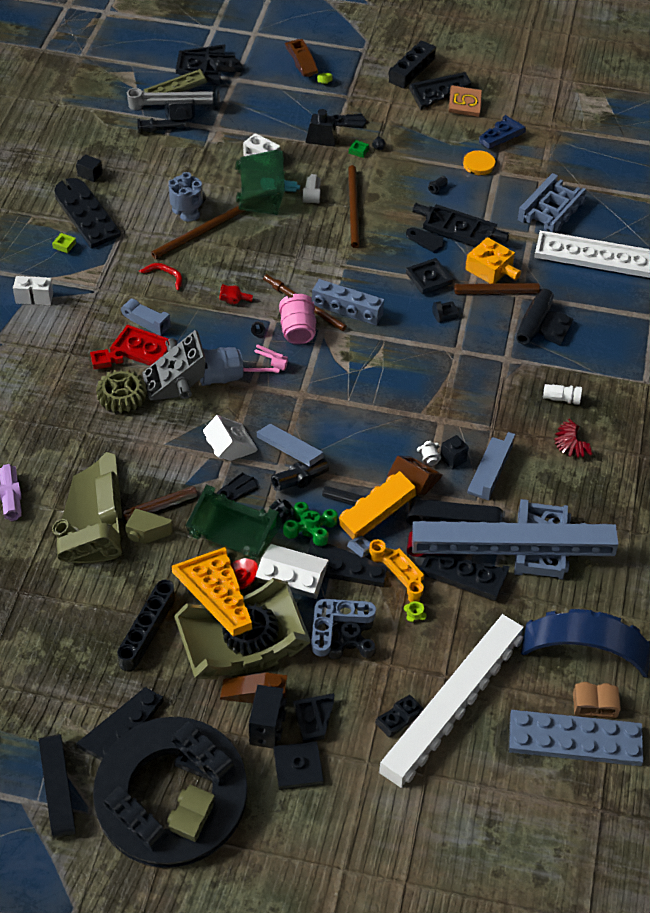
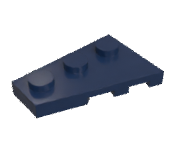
M505 115L501 122L495 123L494 128L488 129L479 137V143L489 149L525 133L526 127Z

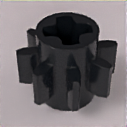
M277 499L269 506L272 509L269 515L276 523L282 521L284 524L293 517L291 514L293 507L285 499L282 501Z

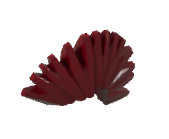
M570 418L568 419L569 423L564 421L563 425L558 427L560 432L555 434L558 436L555 438V445H558L556 446L560 452L562 451L563 454L569 452V457L574 452H576L577 458L580 455L584 457V451L592 456L590 443L578 442L577 440L580 426Z

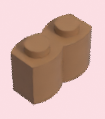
M581 682L575 684L573 690L574 714L582 717L617 718L620 712L619 688L609 683L594 685L589 682Z

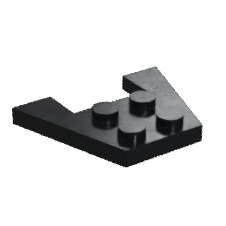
M226 44L180 50L176 74L185 75L201 69L207 82L220 85L221 72L207 71L209 62L207 56L208 54L225 55Z

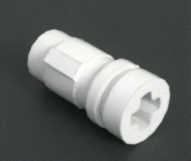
M545 384L543 398L561 402L567 401L568 404L574 402L575 405H580L582 387L576 386V388H573L571 385L570 387H564L562 385Z

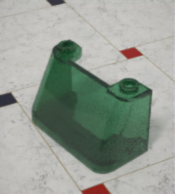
M271 150L240 157L235 163V170L241 174V190L236 195L239 209L278 215L285 188L283 151Z
M206 484L185 525L190 532L189 535L195 539L203 538L239 552L247 559H259L282 525L279 512L269 508L266 513L264 509L258 511L227 499L225 494L219 495L215 493L216 488Z

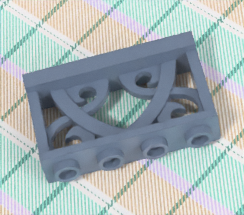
M520 500L518 523L555 524L553 523L554 518L549 519L548 522L545 521L550 516L558 517L560 519L558 524H570L571 513H568V506L566 505L560 507L528 503L529 500ZM517 554L515 555L514 575L526 573L558 577L563 580L564 573H568L569 561H566V556L568 557V555ZM546 558V561L552 564L551 559L554 558L558 561V564L556 566L546 565L543 559Z

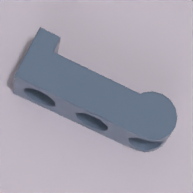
M130 299L121 307V312L125 317L161 336L171 327L170 314L166 312L158 313L141 305L135 299Z

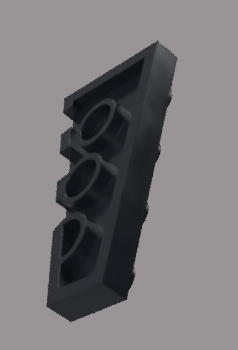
M466 72L412 83L409 85V89L418 107L422 110L450 97L451 85L469 88L471 81Z
M313 537L311 538L308 554L329 560L324 575L325 578L384 587L387 566L328 543L325 546H316L313 543Z
M432 554L426 555L420 567V571L425 576L496 601L510 569V566L506 565L496 567L492 563L476 564L472 563V560L456 561L452 557Z
M144 687L76 743L77 748L102 761L106 752L117 739L132 728L151 719L163 703V696Z

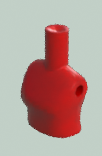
M222 284L219 300L225 301L230 305L239 303L241 299L252 302L253 295L242 293L239 286Z

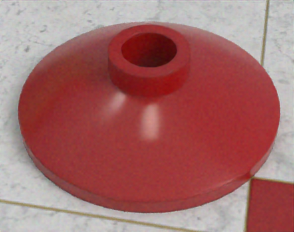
M240 559L230 564L234 570L240 590L248 587L255 581L259 567L254 560Z

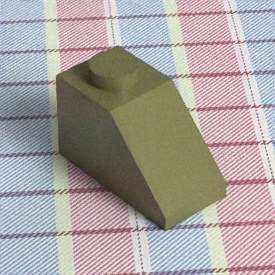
M136 508L125 526L128 539L144 544L170 536L173 533L171 519Z

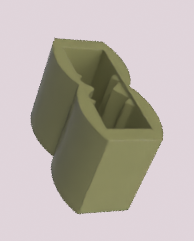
M189 784L186 790L183 789L178 798L180 805L177 810L171 811L167 823H169L171 832L196 842L213 808L215 795Z

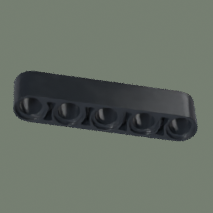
M413 499L407 503L406 522L410 525H413V522L419 521L503 522V510L495 506Z
M165 579L156 584L118 648L119 667L123 671L129 672L136 669L175 601V590L172 581Z
M61 734L38 738L52 838L74 835L76 830Z

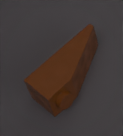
M259 673L223 679L220 700L253 703L258 684L283 688L284 697L286 698L287 675Z

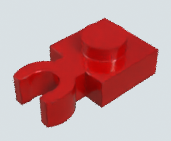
M108 349L90 352L94 370L112 367L111 363L121 364L124 362L121 349H115L112 352H109Z

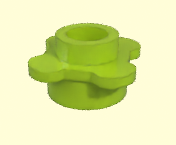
M413 601L404 606V611L407 612L406 619L409 622L426 619L427 614L424 613V605L422 603Z

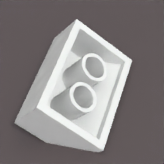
M270 544L261 558L256 579L261 584H266L272 578L288 582L291 592L317 599L329 560Z

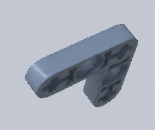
M319 600L315 605L313 653L317 656H325L330 652L333 621L372 622L376 617V607L374 604L367 601ZM324 607L327 608L326 617H322V610ZM342 608H349L351 612L349 614H342L340 610ZM365 610H369L368 615L364 614ZM320 624H326L329 628L325 631H320L317 627ZM320 638H324L323 648H319Z

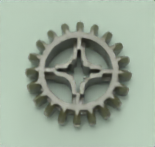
M122 369L119 372L114 370L112 374L107 372V375L102 376L101 381H98L96 389L97 400L107 411L112 409L113 413L119 411L121 414L123 411L129 413L130 409L136 410L137 406H141L142 402L145 401L147 394L146 383L141 375H137L136 372L131 373L130 370L126 372Z

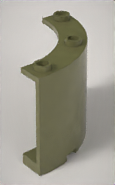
M272 578L259 589L243 596L245 607H247L248 602L252 606L258 603L260 607L265 604L268 609L273 611L279 625L278 638L274 639V645H268L269 648L249 655V653L245 657L241 653L236 655L233 650L228 648L223 639L222 628L224 626L204 605L187 603L174 615L194 678L216 680L219 679V676L229 675L230 678L253 674L279 664L278 659L286 655L291 657L311 643L288 582ZM259 620L258 623H261V625L266 626L265 622ZM240 634L236 635L237 638H243V636H240Z

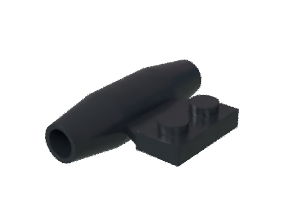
M549 289L541 290L526 310L516 336L520 344H529L537 333L540 332L545 339L560 346L574 319L559 311H550L554 294Z

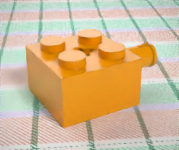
M488 237L467 254L465 270L490 284L496 283L505 274L514 280L519 279L521 275V270L513 267L515 252Z

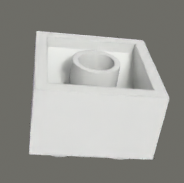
M216 415L203 430L207 437V442L213 447L214 454L219 459L233 461L258 450L242 423Z

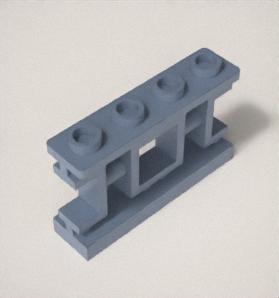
M552 173L520 206L518 221L523 223L527 219L526 222L530 223L535 219L545 224V231L549 229L550 232L555 233L561 229L564 222H568L573 213H576L578 207L585 203L587 198L585 195L586 189L582 188L580 190L579 187L574 191L562 186L563 180L557 181L558 175ZM551 201L560 206L557 209L555 207L548 205L547 203Z

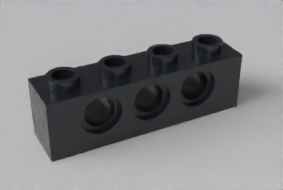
M422 40L417 45H414L402 59L398 60L389 69V83L403 89L408 86L435 60L436 46Z

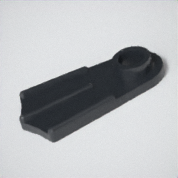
M363 114L333 115L336 126L363 128L367 123Z
M415 227L406 230L407 238L433 253L443 246V237Z
M243 472L217 491L215 494L217 503L227 505L256 490L257 485L254 477Z

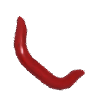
M153 263L139 270L140 273H147L156 269L167 272L176 277L175 287L177 290H180L183 281L182 274L166 264Z

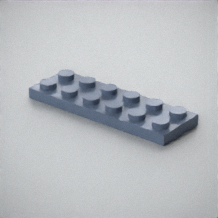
M511 710L509 752L642 766V723Z

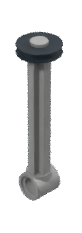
M213 86L212 92L143 93L139 88H131L127 91L129 108L132 110L142 109L144 105H165V101L194 99L195 104H213V109L218 107L219 110L220 93L218 86L217 88Z

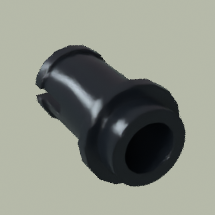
M441 176L437 180L431 181L428 185V190L431 193H438L442 187L448 184V179L445 176Z

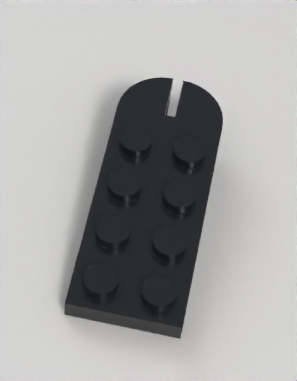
M77 178L65 179L66 185L62 180L55 186L54 192L57 202L91 249L121 237L120 230L85 182Z

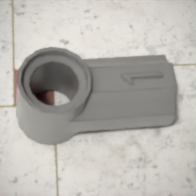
M315 174L307 177L306 188L303 190V203H320L321 178Z

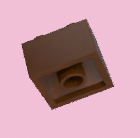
M397 455L387 476L395 475L401 471L415 486L416 496L426 495L443 474L411 456Z

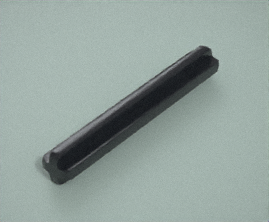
M325 486L322 491L323 497L355 505L360 498L366 497L330 486ZM397 510L393 514H391V516H395Z

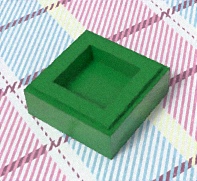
M355 140L349 148V154L363 158L368 152L370 144Z

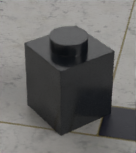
M85 154L76 163L77 175L81 178L95 182L103 174L102 161Z
M455 435L442 443L441 459L451 469H454L467 461L469 446L458 435Z

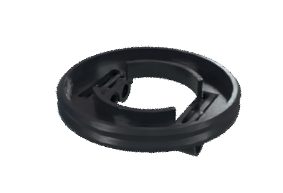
M163 717L144 722L132 728L117 739L109 748L96 773L93 801L96 815L104 834L121 853L132 860L149 866L180 867L198 862L210 856L233 835L245 811L247 779L238 751L231 741L216 728L192 718ZM181 751L212 779V794L215 795V803L196 842L173 833L170 829H164L151 813L148 814L134 797L131 798L130 788L133 779L138 771L151 760L163 755L179 754Z

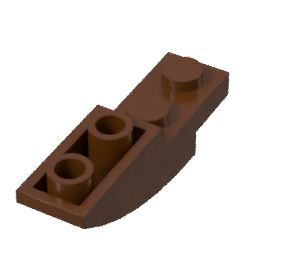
M303 39L285 42L287 51L293 57L295 66L303 77H311L318 73L313 57Z

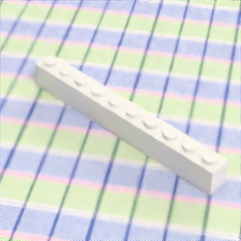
M503 614L380 762L379 773L400 788L405 782L409 783L413 779L418 766L422 767L426 763L430 751H435L438 748L444 734L447 736L450 733L454 721L462 718L466 706L474 703L479 690L486 688L491 675L495 676L498 673L503 660L507 661L512 654V649L521 644L524 638L522 636L523 626Z

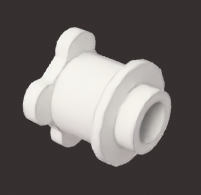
M426 441L424 445L417 448L418 453L423 454L422 461L424 464L433 466L441 459V455L437 452V449L440 447L439 443Z

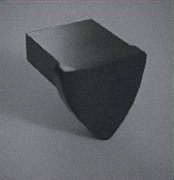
M441 301L433 303L432 312L438 323L459 318V312L453 301L442 304Z

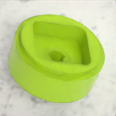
M321 73L317 75V80L323 84H328L333 81V76L331 73Z

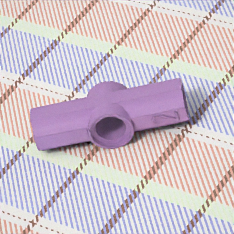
M6 464L0 468V498L3 503L4 518L15 521L22 516L21 491L17 479L16 466Z

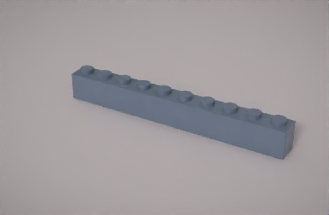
M419 521L413 522L412 553L615 556L618 548L616 525Z

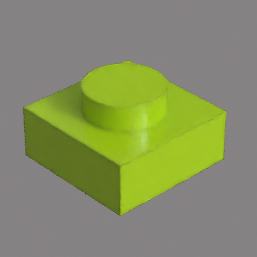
M60 233L53 241L52 246L54 249L68 253L76 244V238Z

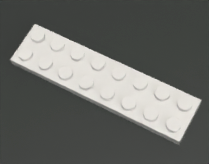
M540 230L534 258L650 278V249Z

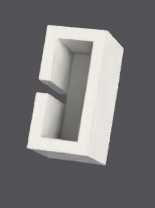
M16 276L13 286L15 303L32 304L31 294H33L36 305H51L53 297L51 278Z

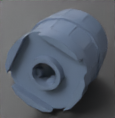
M235 347L203 349L206 359L204 377L200 379L202 386H207L211 383L225 384L237 381L243 377V360L239 349Z

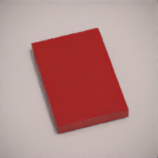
M127 324L111 345L110 352L115 349H121L123 357L151 366L168 352L165 342L169 338Z

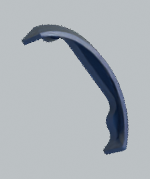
M569 609V613L547 612L545 617L535 621L531 619L526 623L521 655H527L534 650L553 645L590 646L624 658L635 666L643 677H648L650 641H647L640 634L639 628L622 623L619 617L592 610Z

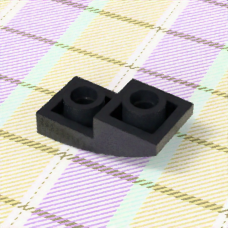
M409 694L395 702L391 710L377 717L375 724L390 738L414 721L424 708Z

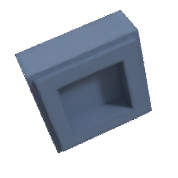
M359 536L350 540L347 547L360 557H364L370 554L369 546L371 542L363 536Z

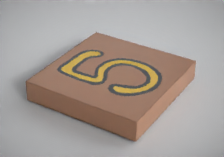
M451 85L449 112L479 117L482 90Z

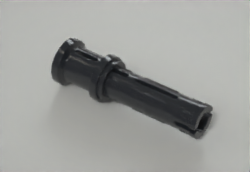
M137 119L138 133H141V131H151L153 133L156 130L185 129V120Z

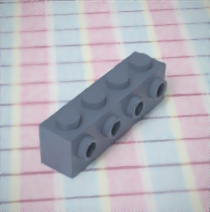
M321 279L317 281L312 289V302L319 308L376 326L383 315L384 299Z

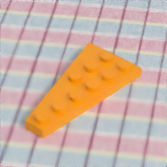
M225 547L172 565V573L232 636L252 629V621L247 607L244 605V599L240 593V587L234 570L231 568L230 559L227 556Z

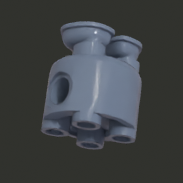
M184 172L182 175L169 180V198L172 211L177 215L181 214L180 218L182 220L190 222L200 217L198 208L203 201L202 182L198 178L191 176V173Z

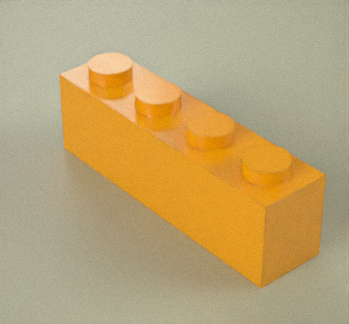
M401 471L395 475H390L384 484L376 486L368 496L360 498L355 506L341 513L339 517L341 528L352 539L364 536L415 497V486Z

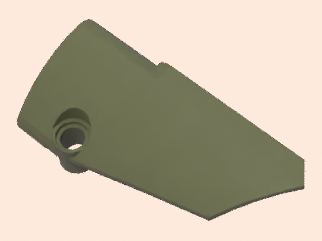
M105 452L93 465L73 476L63 517L54 523L52 527L53 533L57 536V557L60 561L97 563L115 559L121 555L119 519L122 518L117 456L115 454Z

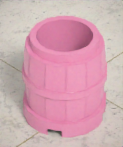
M293 294V297L289 299L288 296L284 297L279 304L283 335L292 344L308 343L316 333L315 305L312 302V298L305 294Z

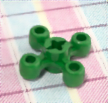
M297 502L293 508V515L301 521L298 523L294 520L286 521L283 526V534L288 539H294L298 536L299 532H302L304 536L313 537V543L316 546H325L328 543L329 533L325 528L320 527L323 525L329 528L335 527L338 522V513L333 509H327L320 516L316 511H309L307 503Z

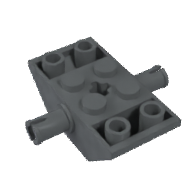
M196 330L178 344L174 338L166 340L165 344L168 352L142 372L150 400L176 398L178 396L182 399L191 397L190 387L203 378L205 373L206 358L198 331Z

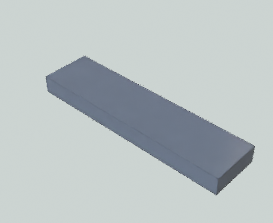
M272 424L257 431V438L308 466H312L324 458L322 451Z

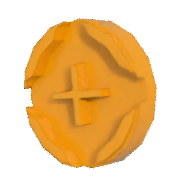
M472 151L465 155L463 166L469 173L474 172L475 175H486L491 173L495 167V159L485 151Z

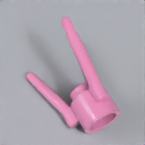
M256 345L260 350H255V353L271 358V366H274V368H243V372H275L279 374L280 370L285 371L288 357L261 345Z

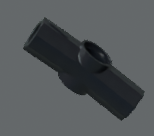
M322 458L312 466L297 462L290 466L288 470L272 475V487L275 491L284 490L296 485L299 488H304L310 484L313 478L329 471L325 458Z

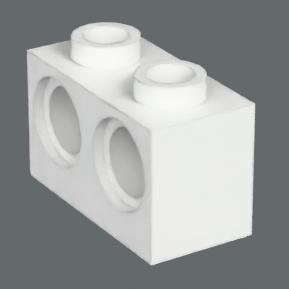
M255 133L243 143V155L270 168L280 159V145Z

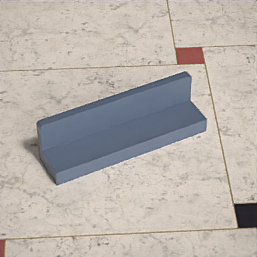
M508 432L504 441L494 437L491 438L467 491L468 494L489 501L513 448L515 434Z

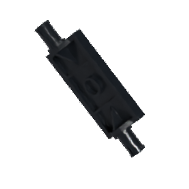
M415 203L413 206V213L426 217L423 223L424 230L473 246H478L487 237L504 243L508 241L510 233L498 230V224L437 204L434 207H427Z

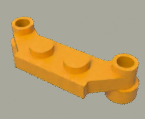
M373 540L369 546L371 560L377 563L383 562L405 585L409 602H419L424 589L421 582L424 580V574L400 548L397 550L386 548L382 540Z

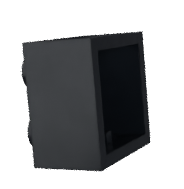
M257 685L249 719V745L273 749L277 741H281L283 733L282 722H285L287 715V698L284 697L283 688Z

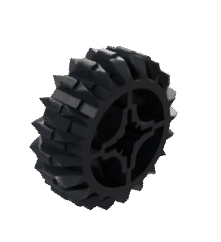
M248 602L247 610L252 621V629L240 634V636H243L242 639L232 636L225 627L222 628L224 642L236 655L241 653L245 657L248 653L252 655L260 652L263 649L269 648L268 645H274V639L278 638L279 625L277 617L265 604L260 607L258 603L252 606ZM259 620L265 622L266 626L261 625V623H258Z

